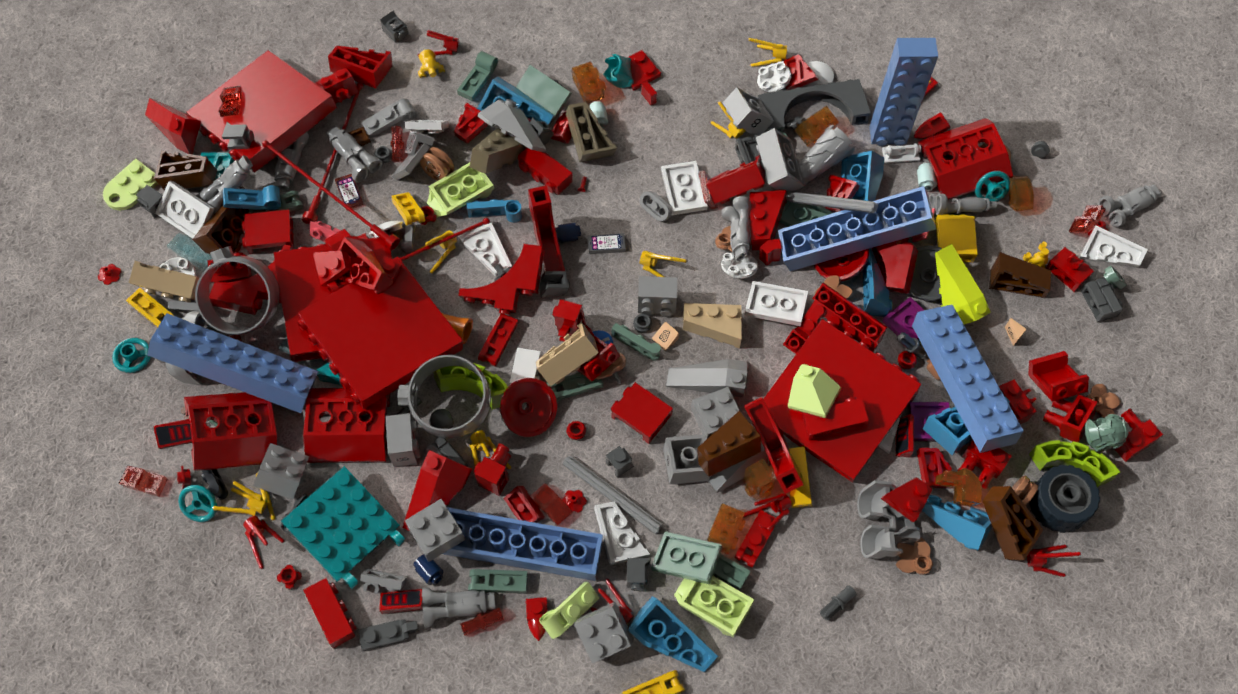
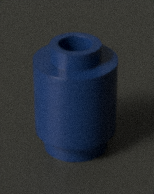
M575 222L555 227L558 242L577 241L578 236H581L580 225L576 226Z
M424 554L415 560L413 564L415 571L427 585H436L442 580L444 571L434 560L428 562Z

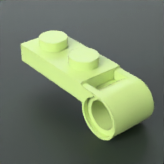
M584 582L555 610L545 613L539 622L552 639L557 638L572 626L600 597L589 582Z

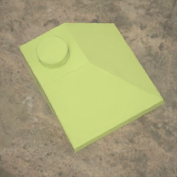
M801 364L793 379L788 408L826 418L841 387L820 368Z

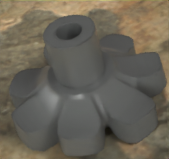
M795 117L794 120L784 122L785 128H793L794 134H798L801 132L800 124L806 120L804 117Z
M500 263L494 268L498 272V276L494 281L504 276L513 266L503 268Z

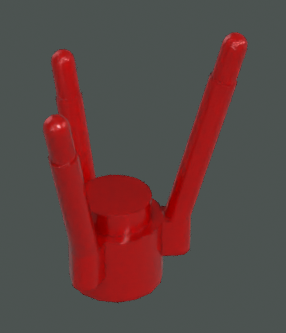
M430 30L427 31V36L444 41L443 48H446V50L434 52L435 55H452L453 51L457 52L459 38L446 36Z
M781 493L775 497L755 502L754 505L759 507L741 514L740 517L744 518L771 507L775 513L779 512L780 514L767 527L769 531L784 516L790 513L788 509L792 507V503L787 494Z
M252 516L244 522L243 526L247 530L245 535L249 539L259 568L263 569L262 560L253 537H259L263 544L267 546L268 542L263 536L265 529L281 543H284V539L271 529L264 520L260 521L257 516Z
M1067 545L1031 549L1027 555V563L1029 567H1033V571L1065 577V573L1042 567L1047 564V558L1080 556L1081 553H1045L1066 549Z
M607 578L605 582L621 604L618 608L626 624H628L634 617L631 613L632 610L626 605ZM601 588L598 589V592L609 604L614 602ZM593 607L591 608L592 612L597 610Z

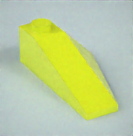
M950 244L935 252L937 275L940 278L941 287L939 288V294L942 296L941 307L953 305L964 325L990 314L991 312L983 293L954 246Z

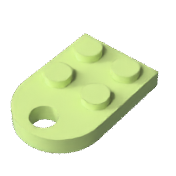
M137 159L133 160L105 186L103 198L106 204L114 210L132 208L138 203L136 195L146 185L154 189L158 185L154 180L155 173ZM116 196L120 197L119 201L115 203L111 202L112 198Z

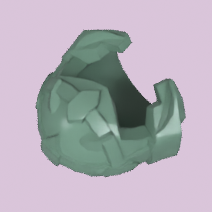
M1108 414L1105 418H1098L1095 421L1089 419L1086 421L1085 435L1087 442L1091 448L1095 449V452H1103L1111 448L1116 449L1126 442L1129 426L1117 414Z

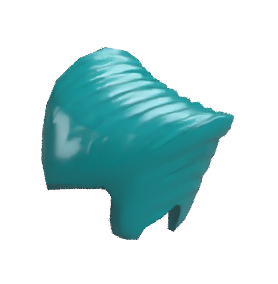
M612 54L613 57L606 58L605 63L608 64V68L603 73L604 77L618 88L630 87L633 84L630 69L631 58Z

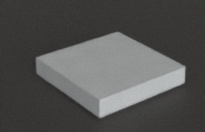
M424 143L416 148L414 155L408 154L392 177L395 180H399L409 175L423 158V155L430 149L429 146Z

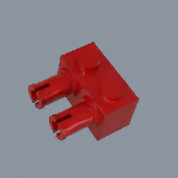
M242 252L233 253L234 256H247L243 255ZM207 260L208 267L214 263L213 260ZM227 262L214 273L211 283H226L252 277L251 267L239 262Z
M1079 394L1073 403L1065 399L1053 401L1051 407L1062 410L1067 414L1063 417L1047 410L1043 421L1059 427V436L1079 443L1085 433L1086 421L1092 420L1095 416L1097 401Z
M1130 408L1121 417L1132 430L1128 432L1126 442L1121 447L1116 448L1115 451L1127 462L1154 444L1163 436V433L1150 419L1142 422Z
M972 440L962 455V458L965 460L958 469V473L962 475L964 470L967 469L963 477L969 478L973 469L977 466L983 471L975 483L979 486L984 480L981 488L986 489L992 478L997 479L1012 455L1000 448L980 453L975 442Z
M499 443L492 457L487 458L484 456L482 462L479 461L474 469L478 486L498 496L501 495L509 481L505 466L511 455L508 453L510 449L507 446Z

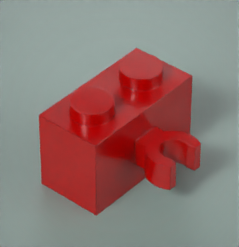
M347 68L340 69L314 82L332 95L335 104L338 102L342 103V100L350 99L351 96L359 93L354 78Z
M1066 247L1056 254L1046 266V269L1051 270V273L1073 292L1081 287L1094 272L1088 264L1080 260L1074 252Z
M560 299L558 306L554 307L552 315L555 319L558 336L560 337L559 341L564 342L565 339L563 337L567 334L570 336L579 329L577 325L582 322L585 326L586 321L582 305Z
M1015 379L999 386L1003 395L1010 401L1009 406L1020 425L1027 422L1037 412L1032 406L1036 401V397L1029 399L1026 396L1031 391L1030 389L1022 391Z

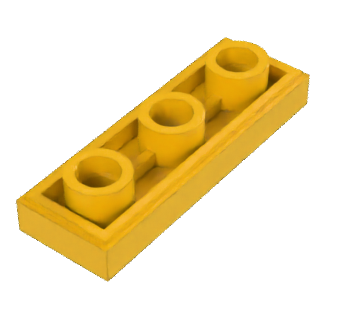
M805 447L790 448V453L800 471L804 484L790 492L792 508L812 506Z

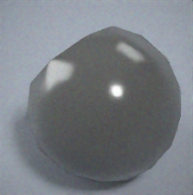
M442 408L436 409L431 414L429 424L439 429H451L454 421L450 412Z

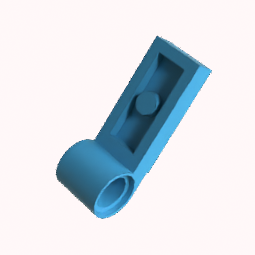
M274 185L266 186L263 190L224 188V208L276 210L281 207L280 189Z
M494 199L491 201L467 203L469 218L506 215L507 220L512 223L519 222L522 219L521 204L517 200L503 201Z

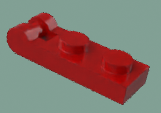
M500 314L478 355V360L482 362L487 361L490 362V365L497 366L519 323L518 319ZM489 350L495 351L494 354H488Z
M762 510L759 511L734 557L736 560H743L747 563V566L753 568L774 529L773 527L768 531L767 527L775 517ZM749 549L752 551V556L745 553V550Z

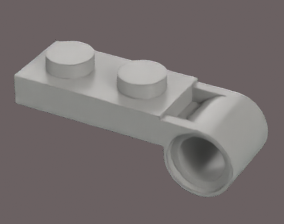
M404 98L361 123L369 137L372 138L401 120L406 122L411 118L415 119L417 113L410 101Z

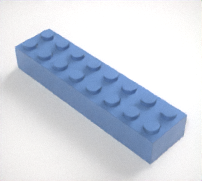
M897 38L870 123L871 144H877L878 146L886 144L901 146L907 144L938 59L936 38Z
M922 186L872 201L878 204L877 212L875 213L843 210L778 230L784 263L789 271H793L935 230L934 216L925 187Z
M947 305L917 312L912 327L979 452L1016 444L1023 433V429L954 306Z
M166 313L150 339L147 354L150 357L299 413L304 408L318 374V371L168 313Z
M447 507L461 529L465 540L444 552V555L596 581L603 534Z

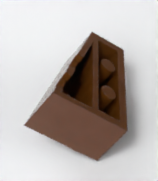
M161 150L154 180L164 191L169 181H174L184 189L208 186L213 184L217 169L205 156L191 154L185 156L178 152L171 154Z
M1002 252L999 253L990 270L989 289L1046 298L1050 291L1051 270Z
M738 411L697 448L698 464L707 476L710 477L760 453L761 436L743 414Z
M993 486L982 502L1003 555L1008 560H1025L1043 532V529L1011 486Z

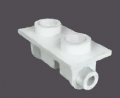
M914 143V145H888L887 147H882L883 157L885 158L884 162L920 161L919 152H921V145Z

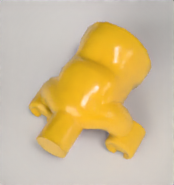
M426 49L419 54V60L422 63L418 71L420 78L426 77V71L429 72L430 77H436V69H438L439 73L445 72L444 66L436 62L434 51Z
M1045 241L1042 244L1040 243L1038 246L1040 252L1035 253L1033 256L1030 252L1024 254L1023 260L1045 268L1049 256V250L1046 248L1047 243Z

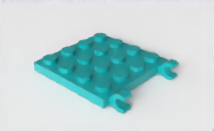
M345 466L281 520V523L336 582L343 579L351 589L358 584V581L349 572L388 536L398 546L405 541L402 534L396 530L400 526L399 523Z

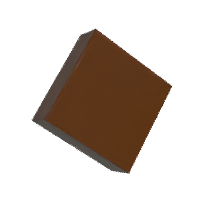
M364 126L348 132L360 146L371 143Z

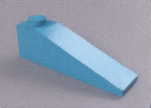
M500 77L492 79L477 108L482 111L497 100L506 101V99H510L516 102V106L530 120L534 118L536 122L545 121L549 125L554 116Z
M868 151L847 156L842 160V178L858 182L860 185L852 199L875 201L883 177L885 159L883 156L874 151Z
M869 248L868 261L863 268V311L871 316L885 317L888 311L892 310V299H889V291L873 250Z
M930 494L922 511L957 541L963 543L965 547L979 550L992 528L987 512L974 507H970V510H965L959 506L958 502L954 501L942 503L940 497Z
M653 596L639 610L628 628V631L643 645L702 672H705L718 657L667 607Z

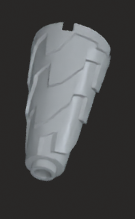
M834 125L826 128L815 145L798 164L804 186L855 152L854 146L851 149L849 148V145L852 143L850 139L838 127L834 130L832 129Z

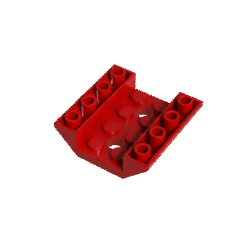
M987 118L918 141V145H921L923 157L928 158L936 175L939 192L946 194L948 200L975 191L980 178L989 172L1001 171L1006 173L1010 179L1013 178L1008 151L995 124ZM984 142L987 143L988 146L986 148H981L978 146V144ZM950 154L953 156V159L945 160L943 157ZM998 176L989 178L991 182L998 183L1004 181L1003 178ZM983 183L981 189L987 187V185Z
M823 282L812 298L814 302L802 319L801 326L794 328L783 343L785 347L797 354L819 324L820 318L825 317L833 322L838 330L848 332L853 336V339L865 343L869 350L874 352L883 339L887 327Z
M312 388L306 400L303 431L305 455L309 456L307 463L386 462L387 407H390L391 393L367 408L362 409L359 404L356 405L350 396L352 393L349 389ZM325 414L331 415V418H330L329 421H327V422H322V421H320V419H321V417H322L323 415H325ZM370 414L371 418L368 421L362 422L360 420L362 415Z
M246 392L184 397L186 416H189L193 444L191 455L194 471L261 465L270 443L277 445V432L272 403L270 401ZM255 417L258 419L259 422L257 424H251L248 421V418ZM213 420L217 423V426L214 428L208 427L206 422Z

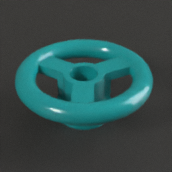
M992 171L985 174L976 185V196L988 198L990 201L996 202L1001 200L1010 189V178L1001 171ZM998 176L1003 178L1004 181L996 183L991 182L989 178ZM983 183L987 185L988 189L985 197L981 194Z
M129 338L120 342L113 351V364L118 370L125 373L140 371L151 359L147 355L149 344L140 338ZM133 343L140 344L145 350L138 351ZM119 353H120V354L124 357V359H125V362L123 363V365H121V363L119 362V359H118ZM145 356L140 364L130 367L132 361L138 357Z
M190 485L181 491L178 503L181 511L187 518L196 522H206L215 516L217 510H213V507L217 506V501L212 492L200 485ZM192 491L193 500L191 505L186 507L185 497ZM195 509H202L208 512V514L197 516L191 512Z

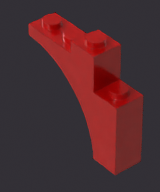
M547 185L528 189L529 209L534 223L537 245L542 246L545 250L543 259L545 271H565Z
M902 239L876 246L886 268V287L891 292L909 294L918 255L916 247L910 242H902Z
M283 245L282 249L293 250L290 245ZM274 260L268 268L273 272L278 281ZM256 274L235 282H214L209 298L212 306L256 315L257 310H260L262 307V299L268 300V291L262 277Z
M523 244L519 258L504 276L482 287L460 288L458 296L464 299L463 301L466 303L481 301L483 305L493 306V303H495L494 308L499 311V314L502 313L510 316V313H516L519 292L526 296H532V293L538 294L545 253L544 248L538 245Z
M760 397L744 405L756 431L761 436V442L784 493H789L803 486L800 471L763 398Z

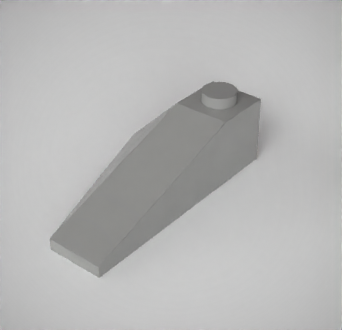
M506 99V101L497 100L478 113V117L492 127L495 125L501 128L500 132L515 137L516 141L531 150L546 151L545 146L524 112L516 106V102L510 99Z
M725 359L669 368L666 387L708 393L729 387L732 396L743 397L747 377V361Z

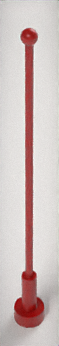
M362 83L357 84L359 93L364 87ZM359 93L355 94L342 127L344 130H346ZM335 148L321 182L322 186L325 185L337 153ZM320 188L317 195L313 198L309 211H305L301 220L305 224H310V221L315 222L318 219L316 211L321 201L320 195L322 190Z
M264 140L262 142L263 147L269 148L276 155H278L285 162H287L294 169H296L303 176H305L312 183H314L317 187H319L326 194L332 197L335 201L341 204L344 208L350 211L353 215L359 218L362 222L368 225L373 233H375L377 236H379L382 240L385 241L384 246L387 247L390 251L394 250L398 246V244L400 243V238H398L394 234L388 235L377 225H372L365 218H363L356 211H354L351 207L345 204L342 200L336 197L333 193H331L324 186L318 183L315 179L309 176L306 172L300 169L297 165L291 162L288 158L282 155L279 151L273 148L270 145L269 141Z
M484 218L482 222L401 257L400 260L404 261L477 227L489 224L490 220L489 218ZM333 281L327 284V289L331 294L346 286L349 282L343 281L337 284Z

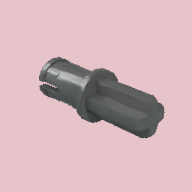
M904 332L897 336L898 342L908 352H913L920 359L927 356L924 347L916 338H911Z
M847 585L837 596H833L832 600L820 610L821 617L828 621L839 610H844L845 605L857 595L855 590Z

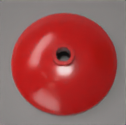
M869 249L814 265L818 273L825 279L837 275L839 276V281L849 280L859 274L865 267L869 257Z
M522 378L513 382L505 390L500 403V414L505 426L513 433L523 437H533L545 432L553 423L557 413V400L553 390L544 381L536 378ZM523 403H526L527 406H526V408L523 410V409H522V404H523Z

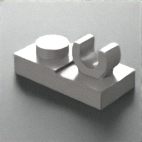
M366 569L361 574L360 581L366 582L363 586L365 592L368 591L369 585L372 584L375 586L374 593L377 594L381 586L387 587L386 589L389 591L401 590L406 585L407 576Z

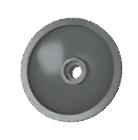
M936 246L916 248L918 255L909 292L922 300L933 301L941 299L942 296L939 294V288H941L940 278L937 275L935 252L942 248ZM929 274L931 278L926 279L924 275Z

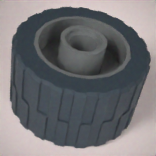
M1059 465L1046 471L1036 482L1038 490L1029 501L1032 513L1044 527L1054 532H1073L1081 528L1095 515L1099 508L1100 491L1097 488L1096 482L1082 469L1071 465Z

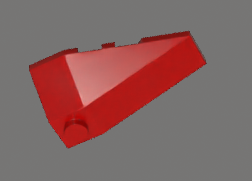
M149 98L145 112L146 117L177 149L192 155L201 120Z
M344 237L338 251L348 253L351 270L338 279L377 290L385 272L373 251L363 241Z
M429 450L420 469L405 520L442 499L447 507L451 503V499L464 488L472 469ZM404 520V523H403V527H402V528H404V529H406V530L409 531V529H408V527H407V525H406V523H405V520Z

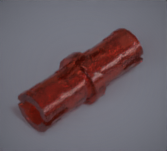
M395 126L391 128L392 140L390 141V146L392 147V161L399 162L400 158L402 162L403 148L405 146L403 128Z
M497 608L483 615L480 613L477 615L478 617L460 623L464 636H467L481 629L486 630V627L504 621L500 608Z

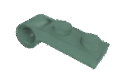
M480 51L476 57L474 68L458 88V95L473 101L496 69L498 58Z

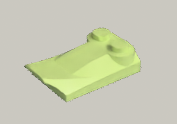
M470 163L428 186L429 197L427 204L433 209L434 214L438 218L448 215L478 198H486L491 195L494 189V185L487 175L470 168Z
M712 576L710 585L683 579L674 594L678 605L720 629L724 635L734 637L754 603V599Z

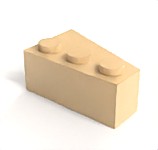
M134 261L129 283L144 288L146 293L155 295L157 291L161 292L163 297L173 299V296H178L180 301L191 302V300H195V291L199 277Z
M684 303L683 330L703 337L707 336L718 342H724L740 349L741 305Z
M582 322L577 325L579 329L571 336L567 334L563 337L565 341L557 348L553 346L536 361L537 370L550 386L562 382L566 375L576 372L583 363L591 361L599 353L594 337Z

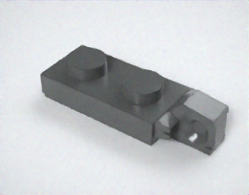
M399 619L358 629L361 650L367 651L404 642V640L409 639L408 634L419 631L417 621L406 623L405 619Z

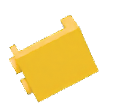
M965 214L937 215L935 225L937 228L938 247L943 249L952 244L963 262L973 263L978 255L974 216Z

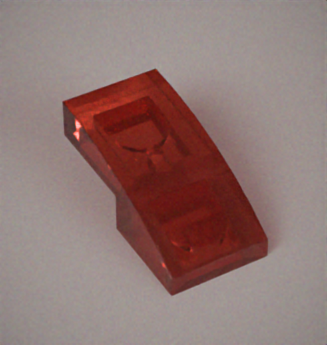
M241 86L223 88L220 95L222 104L218 110L220 117L238 115L242 99Z
M1087 205L1082 216L1075 217L1069 232L1078 234L1088 233L1096 226L1106 209L1102 205Z
M127 465L118 484L160 497L168 478L163 475L147 472L142 468Z
M546 483L529 496L556 526L573 513Z

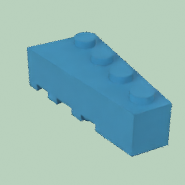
M956 407L947 408L942 413L929 416L923 427V430L952 456L972 440Z

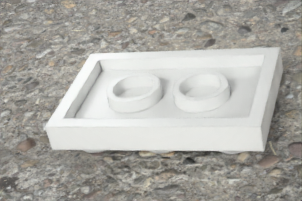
M411 120L405 122V129H410V133H421L427 130L428 133H439L449 128V120Z
M696 161L661 166L668 202L672 209L671 215L707 210L708 205Z
M169 181L155 214L191 238H194L201 227L211 218L215 208L174 181Z
M752 281L745 316L801 326L808 291Z

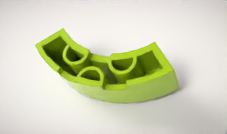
M475 364L482 371L491 390V409L499 408L502 396L508 388L507 384L497 374L494 375L485 370L484 366ZM448 366L433 372L440 392L463 390L474 393L483 399L482 380L473 371L460 366Z
M1060 440L1044 442L1036 445L1029 453L1039 471L1058 467L1059 465H1071L1088 473L1096 482L1097 488L1112 481L1120 473L1118 468L1102 453L1098 454L1089 449V446L1074 441L1072 443L1060 442Z

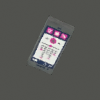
M624 233L588 235L589 254L626 252Z

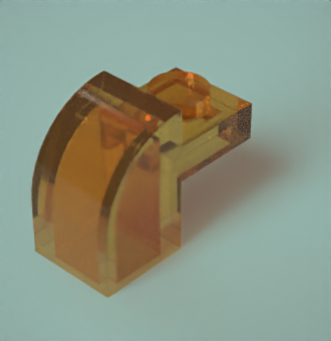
M1013 176V178H1010V188L1008 191L1009 206L1016 212L1033 209L1034 192L1029 177Z
M963 468L957 472L944 471V473L936 476V485L954 488L953 504L969 507L981 504V483L972 471Z

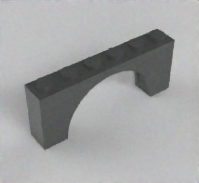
M850 79L843 82H831L824 85L799 87L758 95V98H760L774 120L764 133L773 128L784 132V117L788 111L795 105L806 101H823L836 106L847 116L851 125L867 123L871 114L860 79Z

